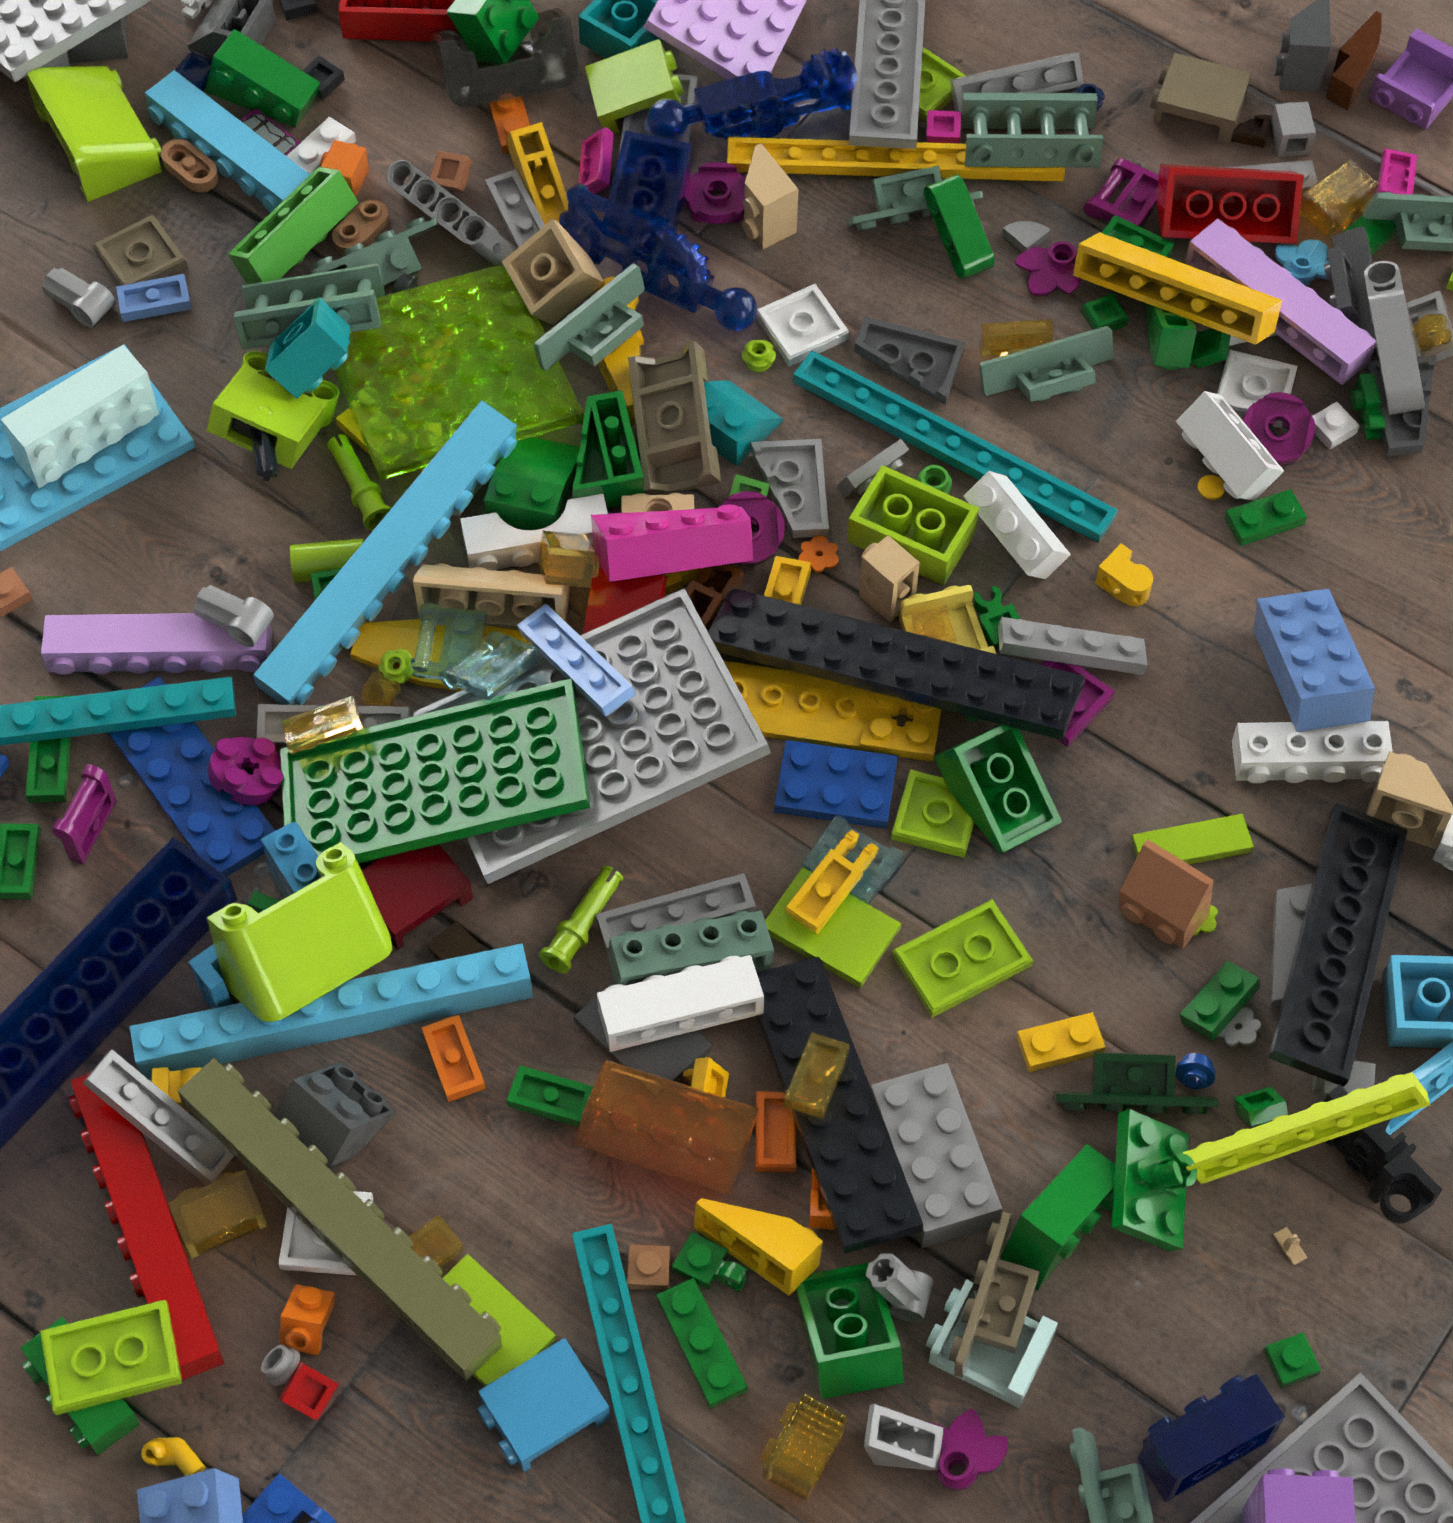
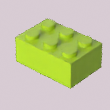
M881 465L849 517L847 542L865 550L870 544H878L889 535L920 562L919 575L944 586L976 533L980 508Z

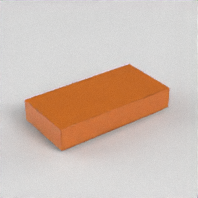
M756 1091L755 1172H796V1122L785 1092Z

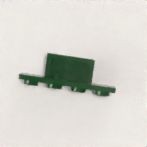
M1094 1052L1093 1092L1053 1091V1099L1056 1102H1062V1109L1086 1110L1087 1103H1100L1104 1111L1127 1110V1104L1143 1105V1112L1166 1113L1167 1106H1183V1113L1207 1114V1107H1218V1099L1213 1096L1175 1095L1176 1056L1168 1054Z

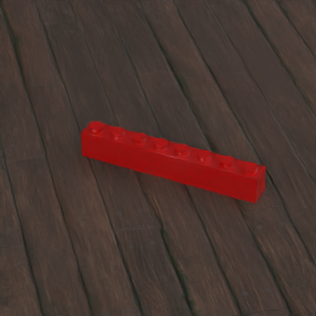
M88 1073L70 1080L75 1094L69 1096L68 1099L76 1120L83 1117L87 1127L86 1130L80 1131L87 1153H96L99 1164L93 1166L92 1169L100 1190L108 1188L111 1200L104 1203L112 1225L120 1223L124 1236L117 1238L125 1262L133 1260L136 1272L129 1276L138 1298L145 1296L147 1304L166 1300L168 1303L183 1381L225 1364L144 1134L83 1084L90 1074Z

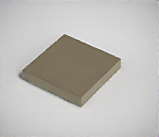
M153 214L93 244L95 253L119 286L168 277L188 267L186 259Z

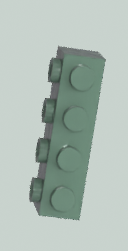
M762 910L754 912L738 911L727 917L716 919L700 918L693 923L677 926L666 924L657 927L655 930L638 933L633 931L623 932L616 937L610 938L608 961L615 985L623 984L627 986L642 982L645 978L652 975L667 976L679 973L693 965L704 967L716 964L729 956L744 957L751 955L756 972L768 970L771 968L774 948Z

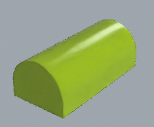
M364 539L290 545V561L294 583L312 581L310 573L342 568L362 545Z

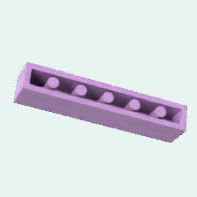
M1216 219L1190 241L1185 261L1187 265L1281 299L1282 304L1274 333L1339 384H1345L1370 362L1376 340L1365 329L1359 328L1346 318L1339 309L1329 305L1313 289L1306 287L1294 278L1286 268L1280 267L1267 257L1260 248L1254 247L1241 237L1234 228L1228 227L1221 220Z
M195 613L45 615L41 655L48 672H55L61 675H68L73 672L107 674L110 671H129L136 674H142L147 671L181 673L185 670H204L211 673L220 672L221 670L255 672L272 653L273 630L270 623L253 647H247L231 638L225 629L196 616Z

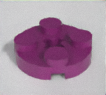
M724 162L706 163L700 166L699 171L692 176L690 173L684 182L683 194L684 204L689 210L692 220L711 224L740 222L744 217L743 199H745V181L747 176L745 175L744 178L742 174L737 172V167ZM719 189L723 195L716 197L711 194L714 193V190Z
M1275 392L1265 395L1264 398L1258 400L1255 404L1253 403L1248 408L1243 422L1279 465L1298 461L1308 450L1315 433V421L1312 414L1309 413L1304 403L1298 397L1288 393ZM1276 421H1282V426L1288 429V433L1281 434L1280 437L1273 436V432L1269 431L1268 425L1274 426Z
M743 491L727 498L720 506L731 504L742 507L751 518V524L758 526L759 529L752 534L753 560L737 564L756 565L775 555L783 540L785 531L784 518L780 509L772 501L768 500L766 496L758 492Z
M234 737L219 740L207 768L209 780L218 792L223 789L227 793L232 794L230 800L246 805H258L271 800L274 793L280 790L284 778L281 772V757L275 751L274 743L266 738ZM240 767H247L251 769L253 773L251 775L247 774L244 769H240Z

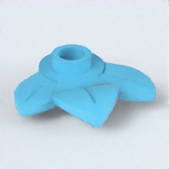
M1308 239L1302 241L1299 246L1278 243L1275 250V258L1302 284L1308 286L1315 278L1327 279L1324 265L1329 263V260H1327V250L1329 248L1322 241Z

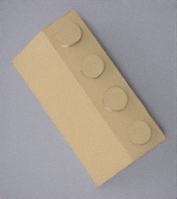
M443 563L435 565L423 564L414 575L413 585L419 619L438 618L499 628L518 629L517 624L547 604L567 622L570 601L569 577L560 576L555 573H545L542 575L524 573L519 570L496 571L483 567L461 568Z

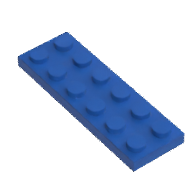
M159 676L140 688L166 684ZM194 722L106 732L215 883L220 882L265 854L261 839L275 832V830L256 805L237 803L230 800L232 794L227 793L223 789L218 792L213 787L208 777L207 768L214 748Z

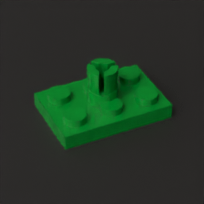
M1131 1109L1118 1113L1111 1228L1170 1252L1183 1249L1186 1187L1193 1185L1197 1179V1169L1187 1172L1186 1168L1195 1164L1194 1161L1187 1154H1183V1152L1188 1151L1189 1134Z

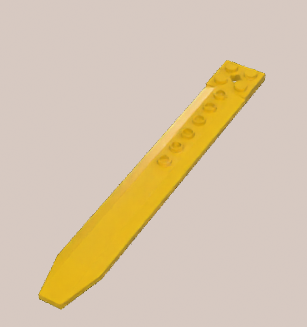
M438 618L365 622L358 629L361 633L353 644L350 653L351 659L378 669L382 663V655L388 650H407L412 656L411 661L415 663V671L408 681L421 686L461 691L540 654L520 634L519 630ZM724 661L764 737L934 762L933 756L935 755L942 709L790 670ZM395 663L393 665L394 669H398L400 667L399 663ZM898 715H906L912 722L908 721L905 723V727L897 726V720L892 718Z

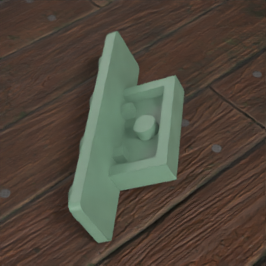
M939 166L872 179L871 184L877 212L851 217L846 220L847 227L856 226L857 231L869 230L877 227L876 221L889 219L890 225L910 221V214L922 212L923 218L932 217L924 198V187L941 181ZM982 190L969 193L975 207L974 201L983 198Z
M1390 192L1375 193L1363 211L1365 219L1395 220L1401 249L1453 252V196L1392 194Z
M424 217L417 218L407 223V230L395 235L394 230H389L376 236L375 240L377 243L364 248L363 243H359L344 250L345 256L333 261L332 257L328 256L313 263L314 269L309 274L379 263L383 285H389L396 282L403 273L412 275L421 271L422 267L409 240L434 230L438 223L435 218L426 221Z
M634 263L631 264L576 310L568 314L550 331L542 335L534 343L539 367L545 371L548 370L570 351L592 366H596L644 326L642 315L626 306L645 289L640 267Z
M1105 326L981 362L979 368L982 392L989 396L1018 387L1028 400L1033 402L1045 401L1053 395L1067 391H1079L1084 386L1096 383L1095 370L1091 366L1114 358L1112 330Z
M1081 1427L1072 1429L1074 1442L1070 1445V1452L1075 1466L1080 1469L1082 1484L1079 1485V1497L1084 1509L1088 1510L1090 1523H1154L1142 1465L1133 1463L1101 1471L1094 1435Z

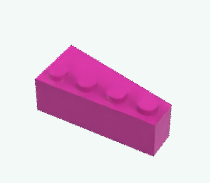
M728 504L718 508L591 515L594 556L610 582L753 560L751 518L742 507Z

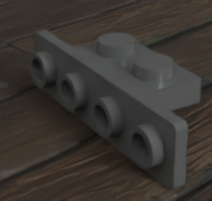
M1362 226L1331 237L1333 248L1327 250L1329 263L1325 264L1324 268L1329 284L1334 286L1335 293L1330 294L1332 307L1339 309L1346 318L1359 328L1365 329L1374 338L1364 279L1365 269L1373 263L1367 231ZM1375 344V347H1374L1373 352H1377L1376 344Z

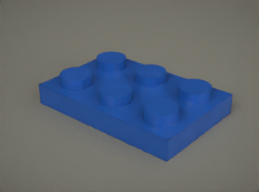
M786 740L774 813L887 829L898 756Z

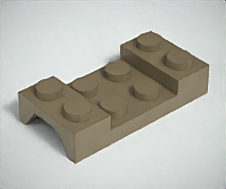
M695 340L686 343L681 352L660 358L628 357L641 469L644 477V491L649 495H668L720 483L717 448L711 442L704 383H708L704 349Z

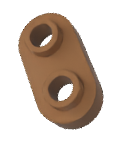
M174 139L162 147L161 159L164 168L194 192H207L217 185L219 176L216 164L190 142L183 139Z
M378 200L361 202L335 227L332 233L335 250L345 256L344 250L356 244L363 243L364 248L370 246L375 241V237L382 234L389 226L390 220L387 206Z

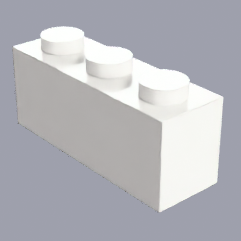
M1204 391L1176 420L1177 424L1184 431L1182 433L1184 440L1190 446L1199 449L1204 455L1203 463L1212 472L1222 477L1225 481L1223 487L1235 499L1242 498L1255 501L1284 472L1282 467L1222 395Z
M988 471L964 495L969 504L980 508L979 516L1028 576L1046 579L1071 555L1007 476Z

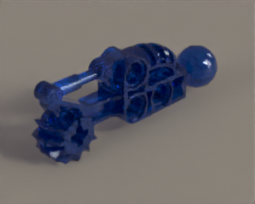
M835 47L827 52L823 48L820 54H811V60L802 63V71L797 76L780 79L774 78L769 71H757L695 88V103L683 106L680 102L673 99H661L653 103L648 110L646 117L647 128L654 138L661 141H675L683 136L688 124L701 121L705 134L711 133L712 136L717 138L746 137L749 134L751 136L757 135L760 138H772L778 135L784 127L796 124L801 115L816 111L822 112L836 107H840L841 110L850 109L852 106L851 91L855 89L854 82L858 79L857 71L846 51L840 52ZM809 99H815L814 102L799 105L796 107L794 105V103H798Z
M581 183L574 185L568 190L566 195L569 201L568 209L560 214L559 224L590 256L594 264H600L607 257L618 262L623 267V272L631 264L634 263L638 266L637 261H642L648 269V273L641 270L644 291L694 314L702 306L712 309L718 323L727 330L740 331L753 324L757 316L758 307L753 294L745 288L733 287L722 292L711 287L715 276L711 275L710 270L707 269L708 256L702 255L699 250L701 246L698 243L693 245L688 240L689 236L687 234H678V229L672 227L669 220L661 216H652L637 208H631L628 211L609 203L607 199L589 192L588 188ZM592 208L621 219L628 238L608 230ZM648 229L656 232L659 239L658 242L650 238ZM668 274L676 277L679 287L671 284Z

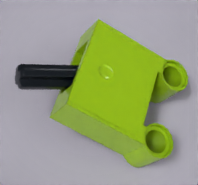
M250 351L244 355L239 371L213 402L206 431L239 447L252 451L254 453L257 475L262 476L263 481H269L270 478L277 477L278 475L277 463L292 469L320 429L331 424L339 397V389L333 383L322 380L313 392L302 394L296 399L279 382L272 380V376L265 370L268 354L261 351Z

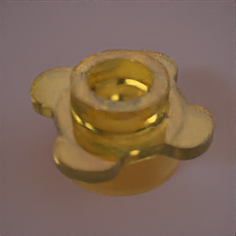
M1425 315L1413 326L1414 334L1418 335L1419 338L1418 347L1420 350L1429 351L1432 346H1437L1441 343L1447 344L1451 341L1452 333L1446 328L1447 318L1445 315Z
M380 671L371 673L370 680L366 681L362 687L361 694L364 704L367 706H393L392 703L395 696L399 695L401 691L399 683L384 678L383 673ZM380 690L383 691V696H382V697H381V695H380Z

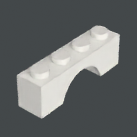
M603 493L568 499L561 517L550 526L539 530L514 528L505 523L496 512L460 518L469 568L483 567L488 570H497L513 566L526 567L536 562L547 560L560 561L570 556L587 553L594 554L591 515L608 514Z

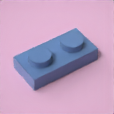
M185 274L116 286L123 322L192 309Z

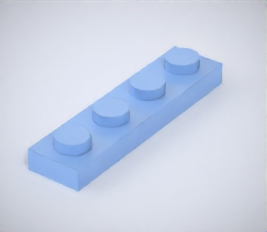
M547 604L517 624L520 634L566 679L571 678L575 688L605 717L636 695L633 686Z

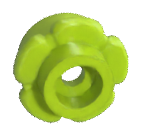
M751 340L747 342L744 346L745 350L741 353L742 360L747 368L754 372L768 370L776 359L773 345L766 340Z
M398 649L397 651L388 650L381 657L382 663L378 667L380 676L384 680L388 679L391 684L395 685L408 681L415 671V663L411 661V654L404 649ZM395 663L400 664V667L398 669L393 668V665Z

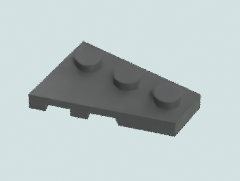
M864 317L855 342L854 352L946 405L965 350V342Z
M1436 356L1417 357L1425 409L1392 415L1388 413L1379 360L1370 361L1365 366V374L1374 373L1381 400L1379 409L1384 417L1385 428L1380 429L1386 456L1422 453L1425 443L1429 398L1432 390V375Z

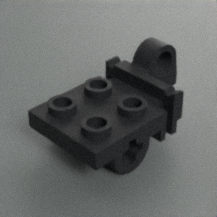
M1339 1084L1327 1094L1324 1102L1343 1097L1349 1093ZM1391 1119L1326 1141V1144L1334 1145L1345 1156L1347 1165L1354 1173L1360 1176L1363 1175L1370 1183L1373 1180L1375 1181L1368 1197L1374 1203L1380 1202L1383 1215L1394 1223L1402 1224L1411 1221L1432 1206L1442 1191V1188L1410 1157L1417 1147L1413 1143L1408 1145L1404 1141L1407 1136L1402 1132L1393 1139L1385 1131ZM1395 1194L1405 1196L1411 1204V1210L1407 1212L1395 1210L1390 1204V1196Z

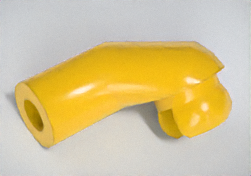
M154 1438L145 1443L141 1449V1457L146 1464L177 1466L185 1476L202 1472L206 1468L182 1438Z

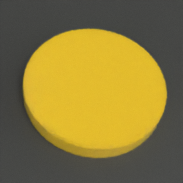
M1206 475L1199 480L1197 489L1202 497L1216 500L1224 495L1225 488L1223 484L1225 482L1216 475Z

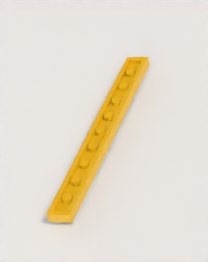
M728 137L727 163L737 167V172L748 173L755 146L761 143L786 174L885 177L939 166L941 178L959 175L962 179L1064 182L1065 167H965L966 144L917 142L916 149L855 146L849 145V140Z

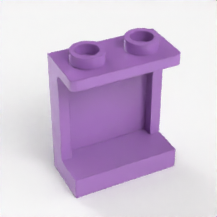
M1416 28L1410 35L1406 50L1384 75L1379 73L1375 77L1369 99L1426 130L1453 98V47Z

